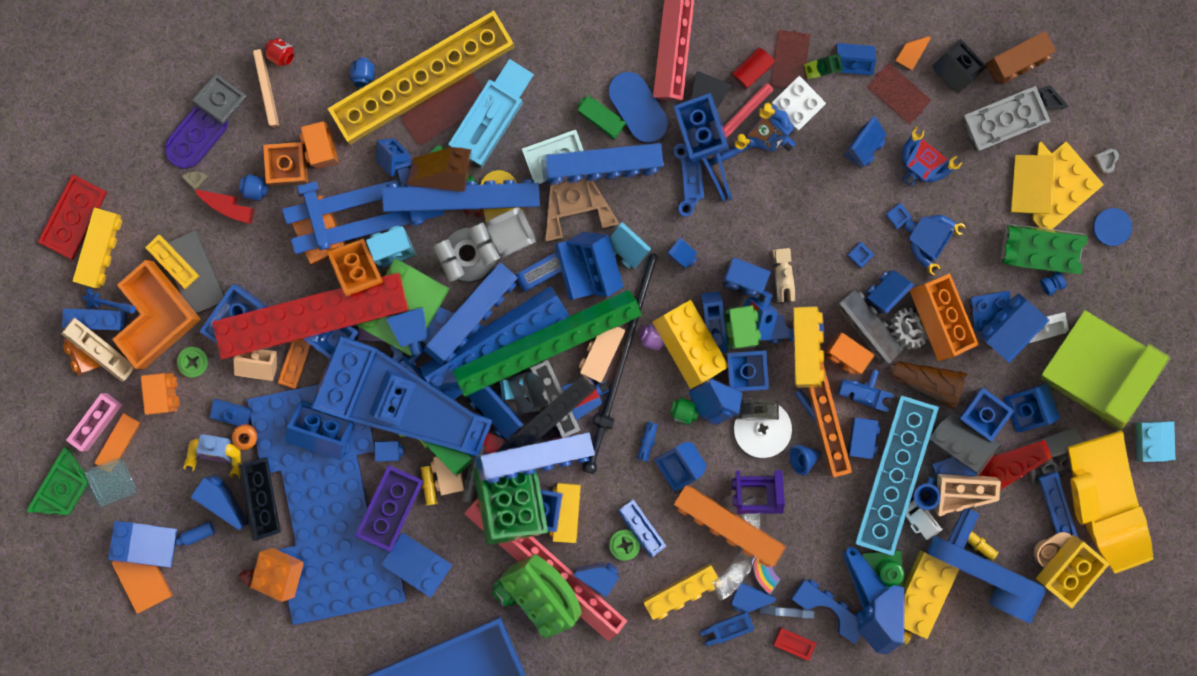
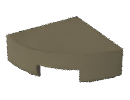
M193 171L184 174L182 178L196 190L209 176L202 172Z

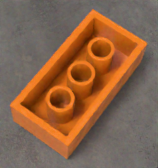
M950 273L909 290L938 361L955 357L979 345Z

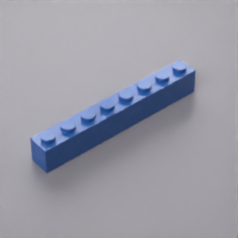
M533 179L523 180V183L515 184V180H504L503 184H496L495 181H484V185H476V181H468L465 192L410 186L407 184L406 187H398V184H386L387 188H382L384 212L528 208L540 206L539 183H534Z

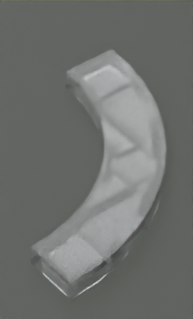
M755 496L742 501V505H758ZM740 514L742 519L759 529L760 514ZM740 546L728 569L712 582L719 600H724L740 586V583L745 576H748L755 562L756 556L749 557L742 552L743 548Z

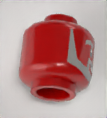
M281 38L270 40L265 46L266 58L279 67L289 65L294 59L293 46Z

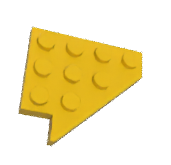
M1042 142L1037 144V155L1055 156L1051 214L1032 213V221L1039 228L1053 229L1104 185L1067 142H1064L1052 153Z

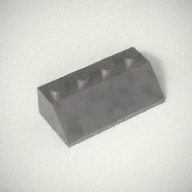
M854 289L834 305L882 364H889L903 350L900 347L901 342H895L897 337L891 335L887 323L884 320L880 321L878 319V312L875 308L868 306L865 303L866 298L862 292Z

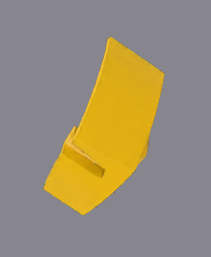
M1122 430L1069 446L1068 454L1073 474L1070 482L1075 515L1081 525H1086L1087 531L1097 549L1110 564V569L1115 574L1153 560L1152 543L1147 520L1142 507H1139Z

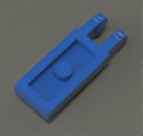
M746 611L700 630V634L702 636L714 632L716 637L705 641V645L710 646L744 635L755 628Z

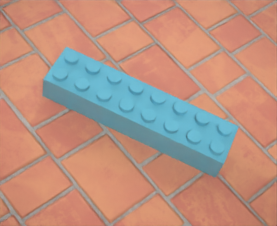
M900 396L855 544L892 556L894 555L939 407Z

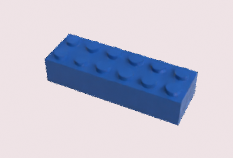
M661 143L548 154L541 159L543 182H549V186L559 185L563 181H568V184L579 183L583 179H587V182L598 181L602 177H606V180L617 179L621 175H624L625 178L636 177L640 173H643V176H650L659 172L658 170L664 167Z

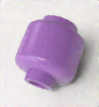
M653 323L644 325L641 328L639 340H641L642 346L654 351H658L662 346H666Z

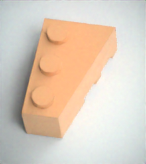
M938 474L937 488L940 491L941 500L938 506L935 507V512L938 516H942L946 513L958 512L965 508L999 501L1001 481L996 477Z

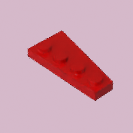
M1044 439L994 455L979 476L996 477L1001 481V491L1051 459L1052 456Z

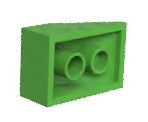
M753 306L724 311L727 349L759 345L758 341H761L760 330L756 329L755 324L758 321L757 311L753 310Z

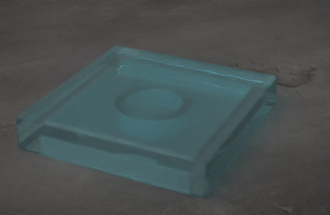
M122 457L85 471V476L100 507L137 493V489Z

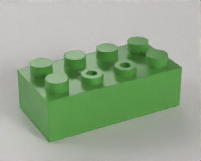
M536 554L511 565L499 579L504 589L511 594L537 627L540 635L545 637V639L572 628L582 614L578 599L567 581L548 562Z

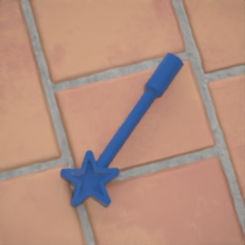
M91 287L87 288L86 295L82 296L87 301L88 309L93 308V306L97 308L101 306L100 304H104L129 313H135L136 307L133 305L119 304L98 298L100 294H94Z

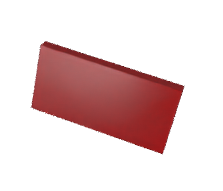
M72 174L37 242L73 260L87 234L94 208H100L108 192Z

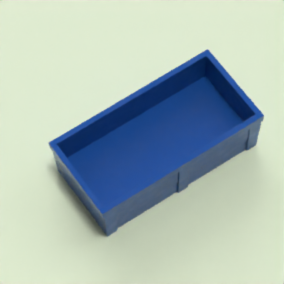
M501 615L482 625L441 643L432 644L425 650L377 671L375 669L364 676L527 675Z

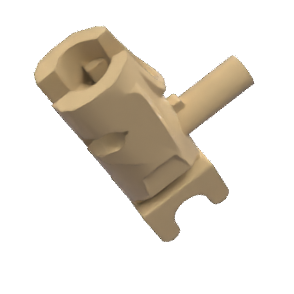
M790 248L772 250L773 264H777L774 268L777 302H784V290L787 288L788 301H795L792 266L788 264V262H791Z

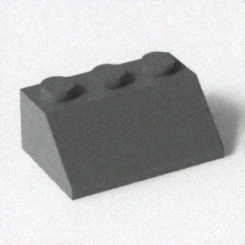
M952 412L939 424L929 440L933 445L979 476L1001 444L995 440L990 442L960 419L961 416Z
M1076 428L1064 430L1061 433L1041 439H1045L1052 458L1027 473L1032 487L1040 484L1039 476L1054 471L1058 472L1059 477L1072 473L1068 447L1084 442Z

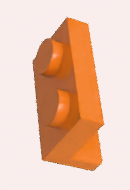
M67 338L64 340L63 349L67 355L69 354L71 368L78 376L102 367Z

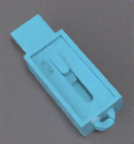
M509 59L496 81L493 82L489 79L448 145L450 147L471 149V164L474 162L483 168L523 105L520 96L534 74Z

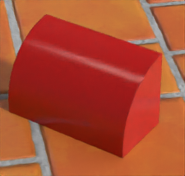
M758 47L731 75L747 90L775 63V60L765 50Z

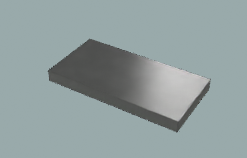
M193 231L168 242L200 276L187 289H184L176 281L184 299L196 314L217 306L224 297V293L198 232Z

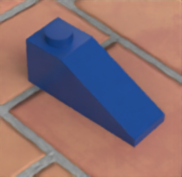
M720 291L700 294L704 323L721 353L728 352L723 302Z

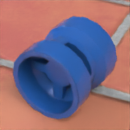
M1058 271L1052 273L1050 277H1044L1040 280V284L1048 296L1055 294V291L1058 289L1062 290L1067 287L1063 275Z

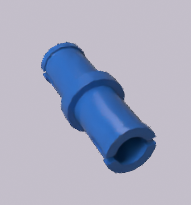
M650 421L646 422L644 435L640 438L641 445L637 459H642L643 461H649V455L652 445H655L654 437L659 425Z

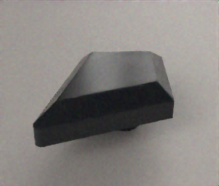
M1051 85L1038 89L1046 110L1068 108L1066 102Z

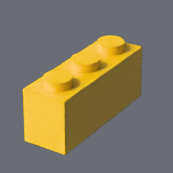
M558 482L557 487H553V491L563 493L557 532L550 531V536L553 537L554 542L576 543L581 484Z

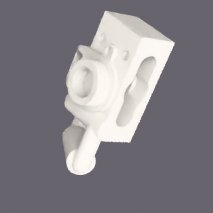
M912 500L906 513V517L911 523L910 527L915 533L921 532L926 540L932 539L934 535L936 536L942 531V528L930 514L929 510L920 508L910 515L909 512L917 507L915 500Z

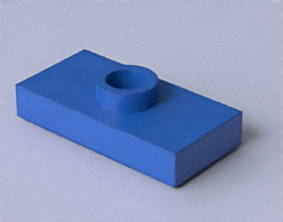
M215 398L210 418L237 426L249 424L252 409Z

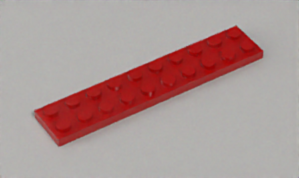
M400 273L381 277L383 283L345 296L342 288L213 321L212 324L220 357L224 360L407 312L409 307Z

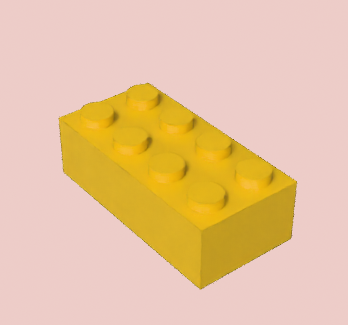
M692 300L652 322L690 389L728 368V363Z
M920 550L904 584V629L928 639L957 576L958 568Z

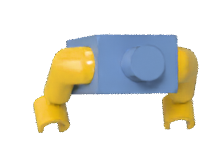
M200 434V438L190 441L187 458L183 466L184 470L186 466H191L193 468L192 471H194L197 463L195 458L232 464L233 468L230 472V477L233 478L235 474L239 476L237 463L241 462L240 449L235 447L232 441L227 438Z

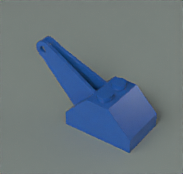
M711 93L675 105L674 109L691 161L703 159L723 202H726L722 186L708 156L716 154L729 200H732L720 152L728 150L729 147L723 124Z
M849 547L843 552V559L848 567L863 607L857 615L859 632L876 653L887 655L904 643V587L893 585L888 588L855 547Z

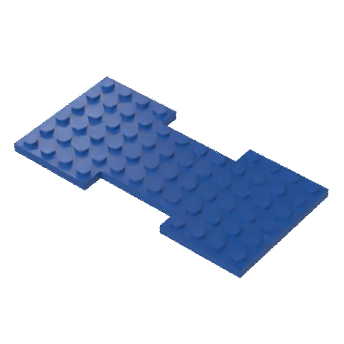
M319 385L247 399L248 406L252 409L250 414L252 426L257 431L256 446L259 458H268L270 473L282 472L296 546L278 550L304 562L295 597L288 600L293 625L407 601L402 579L381 565L388 552L354 537L368 508L357 455L375 451L371 426L354 422L346 449L340 460L285 443L287 426L300 400L312 404Z

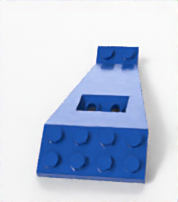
M342 335L338 337L311 404L313 409L346 420L452 448L477 457L492 423L490 418L472 413L376 347ZM397 388H401L399 393H395ZM389 406H393L392 411H388Z

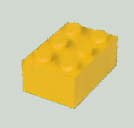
M1073 534L1036 579L1069 607L1073 608L1110 564Z

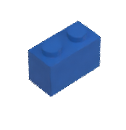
M852 418L847 455L873 459V455L877 454L878 444H875L876 436L880 434L878 421Z

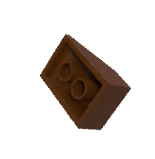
M450 147L414 157L407 185L465 192L471 170V149Z

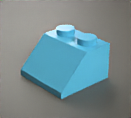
M403 226L391 227L388 232L373 234L370 236V239L366 240L373 260L380 269L390 266L395 258L403 261L416 256Z
M1174 421L1135 422L1136 461L1175 460Z

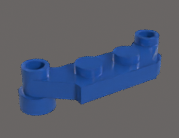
M680 143L673 149V155L681 162L684 201L680 203L678 212L681 216L688 217L693 213L699 199H704L701 160L692 162L686 145ZM678 150H683V151H684V154H683V155H679V154L677 153V151H678ZM684 206L688 207L689 212H683L682 208Z

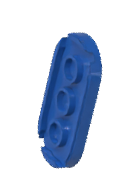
M633 72L618 74L609 86L610 100L623 121H626L627 127L637 140L647 143L658 141L667 130L668 121L664 111L657 100L653 98L652 92L642 77Z

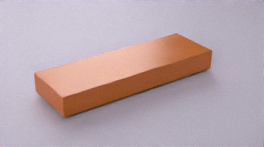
M304 339L291 342L278 380L279 384L297 389L311 348V344Z
M123 413L94 463L112 473L141 422Z

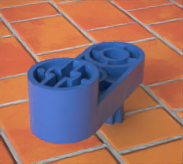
M968 508L963 509L948 541L934 535L926 553L995 585L996 587L988 604L1023 621L1032 623L1047 588L965 550V544L978 519L979 513Z

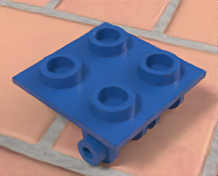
M1010 290L972 296L969 299V304L972 306L974 332L982 331L995 318L996 314L1009 303Z

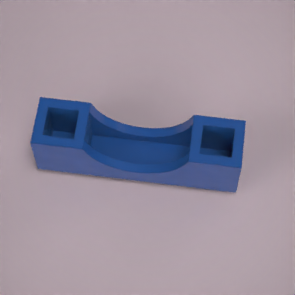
M803 578L790 598L806 610L815 606H827L833 609L838 618L837 631L856 644L862 635L859 632V624L857 623L858 612L854 615L849 611L850 607L842 601L837 603L833 600L835 596L827 590H824V592L820 591L817 588L819 585L810 578L808 581Z

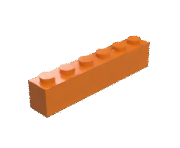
M821 362V370H824L825 381L821 382V387H807L830 476L837 477L852 473L824 364Z
M690 485L684 487L674 504L678 507V512L685 516L690 514L694 517V522L701 526L707 525L710 527L709 531L718 537L720 534L727 538V543L734 547L736 545L742 547L743 553L749 557L756 556L760 559L758 562L767 568L769 566L774 567L787 547Z

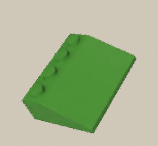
M395 258L385 276L400 273L409 311L423 307L427 330L450 288ZM387 317L357 325L412 356L409 345L400 346L388 323Z

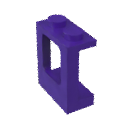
M775 470L774 476H740V471H736L735 478H732V490L736 491V495H733V507H737V514L784 513L785 499L782 470ZM741 487H765L767 504L742 505Z

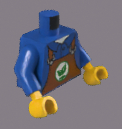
M769 103L764 105V109L760 108V117L762 118L747 135L748 138L746 139L744 134L738 135V141H735L737 149H744L747 145L748 147L766 149L774 152L780 145L789 152L796 145L788 137L794 129L788 113L780 110L775 104L771 106Z

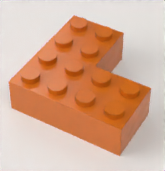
M145 260L117 285L141 315L112 340L135 369H146L193 328L201 318L154 261Z

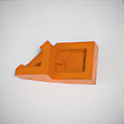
M926 36L905 43L896 61L913 70L931 37Z

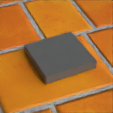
M215 74L192 99V103L221 125H224L247 99V95L218 74Z

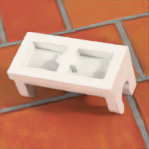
M1065 312L1046 316L1050 321L1029 343L1067 333L1069 327Z

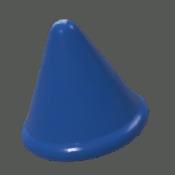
M794 444L789 451L791 466L801 476L807 475L822 456L821 451L799 444Z

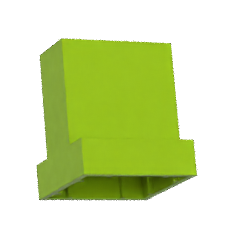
M1085 310L1043 372L1041 381L1101 417L1100 420L1117 431H1121L1170 357L1151 345L1145 347Z

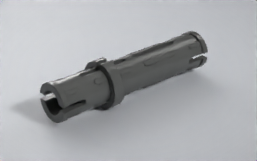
M486 446L481 447L478 457L484 456ZM474 455L471 457L473 462L469 465L467 478L464 479L465 487L461 501L469 503L474 502L476 491L473 469L477 466L476 458L478 457Z

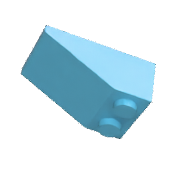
M623 223L618 226L609 238L614 256L618 254L622 258L620 262L628 269L631 267L635 269L651 250L646 243Z

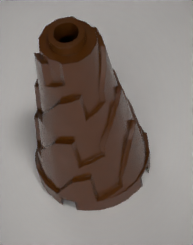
M897 361L896 364L892 363L889 371L894 381L909 386L917 392L927 395L952 409H956V404H958L965 384L964 379L967 377V373L962 371L958 372L946 368L917 365L904 361Z

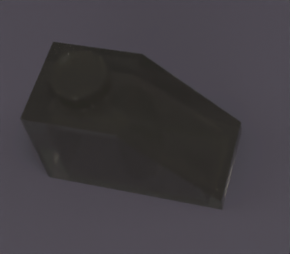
M756 398L741 399L739 414L735 415V420H779L778 401Z

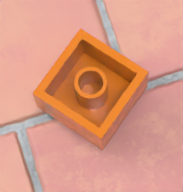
M324 121L301 127L300 139L307 148V151L304 152L307 163H310L316 169L339 163L330 127Z
M296 142L263 145L266 184L275 186L308 183L307 161L304 153L306 152L305 144Z
M837 333L824 352L828 355L826 357L834 364H842V369L850 375L862 374L874 356L870 351L843 333Z
M174 373L141 376L145 415L178 411L177 407L180 406V400L176 396L175 388L178 387V381L174 377Z
M274 548L260 551L250 588L281 602L294 598L304 562Z

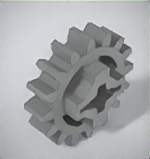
M903 308L896 312L890 320L894 324L889 326V328L894 330L891 335L897 337L895 342L900 341V347L906 346L907 350L919 348L928 339L918 311L913 312L912 308Z

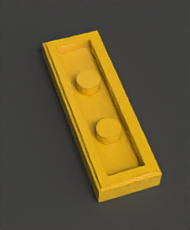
M160 234L145 247L184 289H187L200 277Z

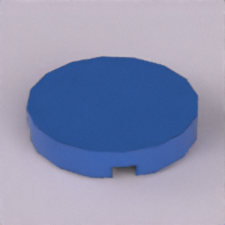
M1117 208L1101 211L1093 222L1095 238L1106 246H1118L1125 243L1132 232L1130 217L1124 211Z

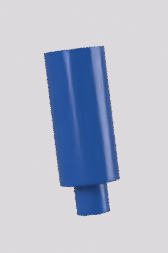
M210 521L181 533V537L176 539V543L178 546L183 544L185 546L191 545L215 534V529Z

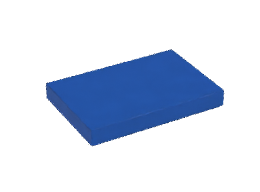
M566 241L554 244L569 299L573 300L593 295L594 293L584 276L586 271L582 263H577L575 259L577 254L573 246L569 247Z

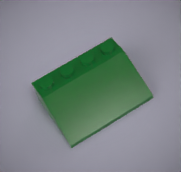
M477 466L473 469L486 545L505 543L548 533L537 469H535L536 473L524 475V472L517 473L518 477L507 480L506 476L499 477L498 482L489 484L487 480H480Z

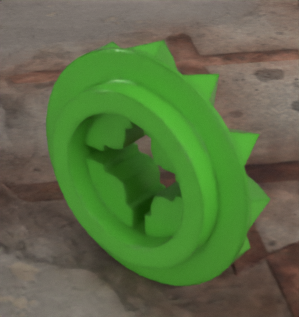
M188 347L179 354L177 366L183 375L198 377L204 374L208 367V358L200 348ZM188 356L192 359L198 358L196 361L198 367L194 365L188 367L190 364Z
M620 530L610 540V551L619 560L633 559L640 550V543L630 530ZM622 537H624L626 542H633L628 546V553H626L623 547H616L622 544Z

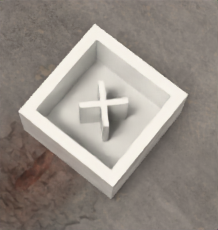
M799 76L771 103V106L775 104L780 110L788 113L794 126L793 131L796 133L826 103Z

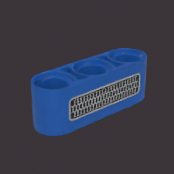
M555 252L516 274L518 277L516 280L523 292L562 272L557 253Z

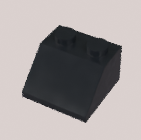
M962 39L932 65L935 72L957 94L987 67Z

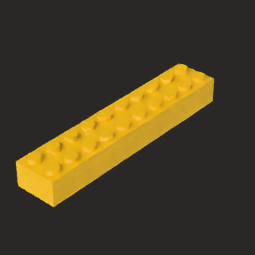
M492 11L329 107L328 110L346 141L351 145L514 49V43L495 11Z

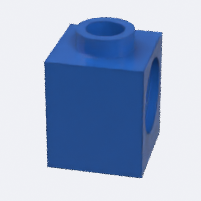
M400 441L375 442V461H399L401 456H404V446L400 445Z

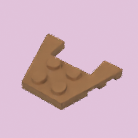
M583 179L579 183L568 184V181H563L559 185L550 186L546 242L563 238L559 218L598 210L602 229L619 225L617 218L594 181L587 182V179Z

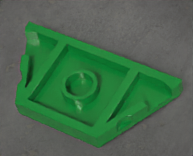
M64 447L27 508V512L71 515L90 481L69 448Z

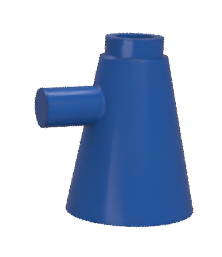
M929 477L927 484L920 485L914 493L915 503L921 509L931 510L940 503L941 494L938 488L934 486L935 478ZM928 492L930 494V498L928 500H925L923 498V493Z

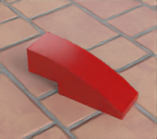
M196 189L195 193L216 211L240 222L252 224L255 209L236 205L238 198Z

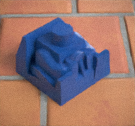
M350 326L308 337L304 340L330 359L339 335L355 340L359 332Z
M692 442L682 443L653 459L674 492L698 480L704 474L707 466Z

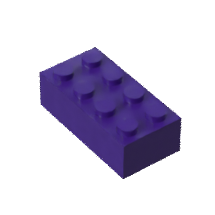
M388 465L354 537L390 553L423 484V480Z

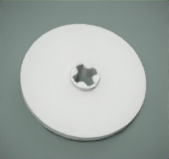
M764 400L755 401L745 406L739 412L734 424V434L737 443L747 454L758 458H769L779 454L788 445L792 434V425L788 414L778 404ZM760 424H763L764 427L768 426L764 435L757 430L760 428Z

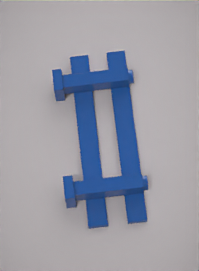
M411 158L410 161L395 163L397 180L317 200L316 196L319 190L317 181L298 186V196L303 197L305 203L282 209L286 225L310 219L314 233L291 239L295 254L319 248V251L331 248L330 245L389 230L394 226L421 225L424 223V220L442 216L444 212L443 210L392 212L326 229L322 215L383 200L382 188H387L386 184H398V187H406L410 173L409 169L412 166Z

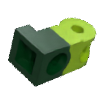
M840 54L827 56L804 64L807 79L843 71Z

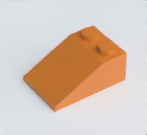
M364 239L327 252L335 276L345 296L383 283Z

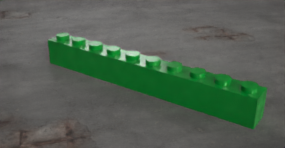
M627 290L452 371L465 397L642 315L636 299Z

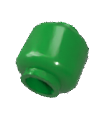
M682 397L678 401H674L670 411L673 421L687 426L692 421L696 422L699 414L698 410H696V404Z
M887 560L880 564L878 576L887 586H897L904 579V569L896 561Z
M498 579L493 585V597L503 607L513 606L516 603L515 599L504 589L503 584Z

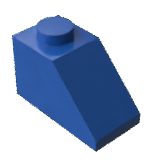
M681 238L677 240L667 254L669 258L684 269L687 266L691 268L697 260L695 257L697 252Z
M739 581L730 603L733 605L734 610L743 613L744 610L751 612L775 602L776 598Z

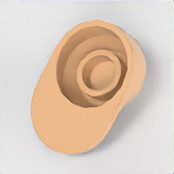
M1060 532L1049 539L1039 541L1034 548L1035 560L1042 567H1046L1070 539L1071 535Z

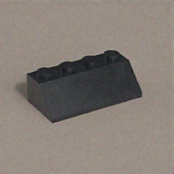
M255 458L238 462V472L251 539L257 541L281 533L268 458Z

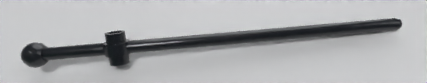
M652 253L649 257L636 301L640 312L656 263L657 255L655 253ZM639 317L631 320L603 412L601 415L596 413L593 424L598 426L593 442L595 455L589 457V461L584 462L582 466L583 471L589 474H594L597 471V464L595 462L606 428L611 430L615 419L610 418V412Z

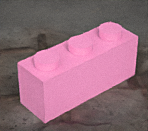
M101 393L66 441L81 452L89 451L123 404L108 393Z

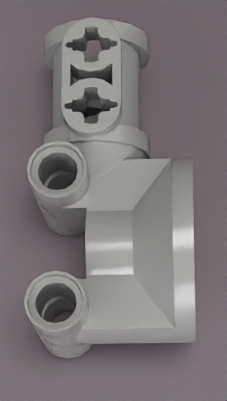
M520 207L486 222L487 228L484 223H481L472 228L460 229L449 236L447 240L433 246L449 282L457 279L467 282L480 280L490 273L495 261L500 259L499 255H502L504 258L536 243L535 236ZM464 245H471L476 251L475 258L469 262L463 261L459 257V251Z

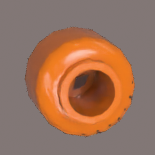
M249 424L237 426L232 433L234 446L241 450L252 448L258 438L256 429Z

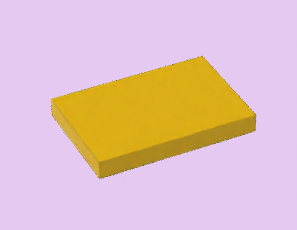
M1015 155L1012 213L1051 214L1055 156Z

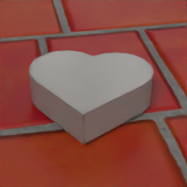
M1108 149L1094 155L1099 170L1107 174L1115 169V162L1119 158V154L1115 149Z

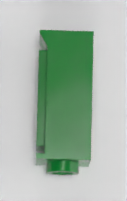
M591 95L587 98L583 97L577 105L579 107V114L613 139L617 138L626 125V121H621L619 116L593 98L591 100Z

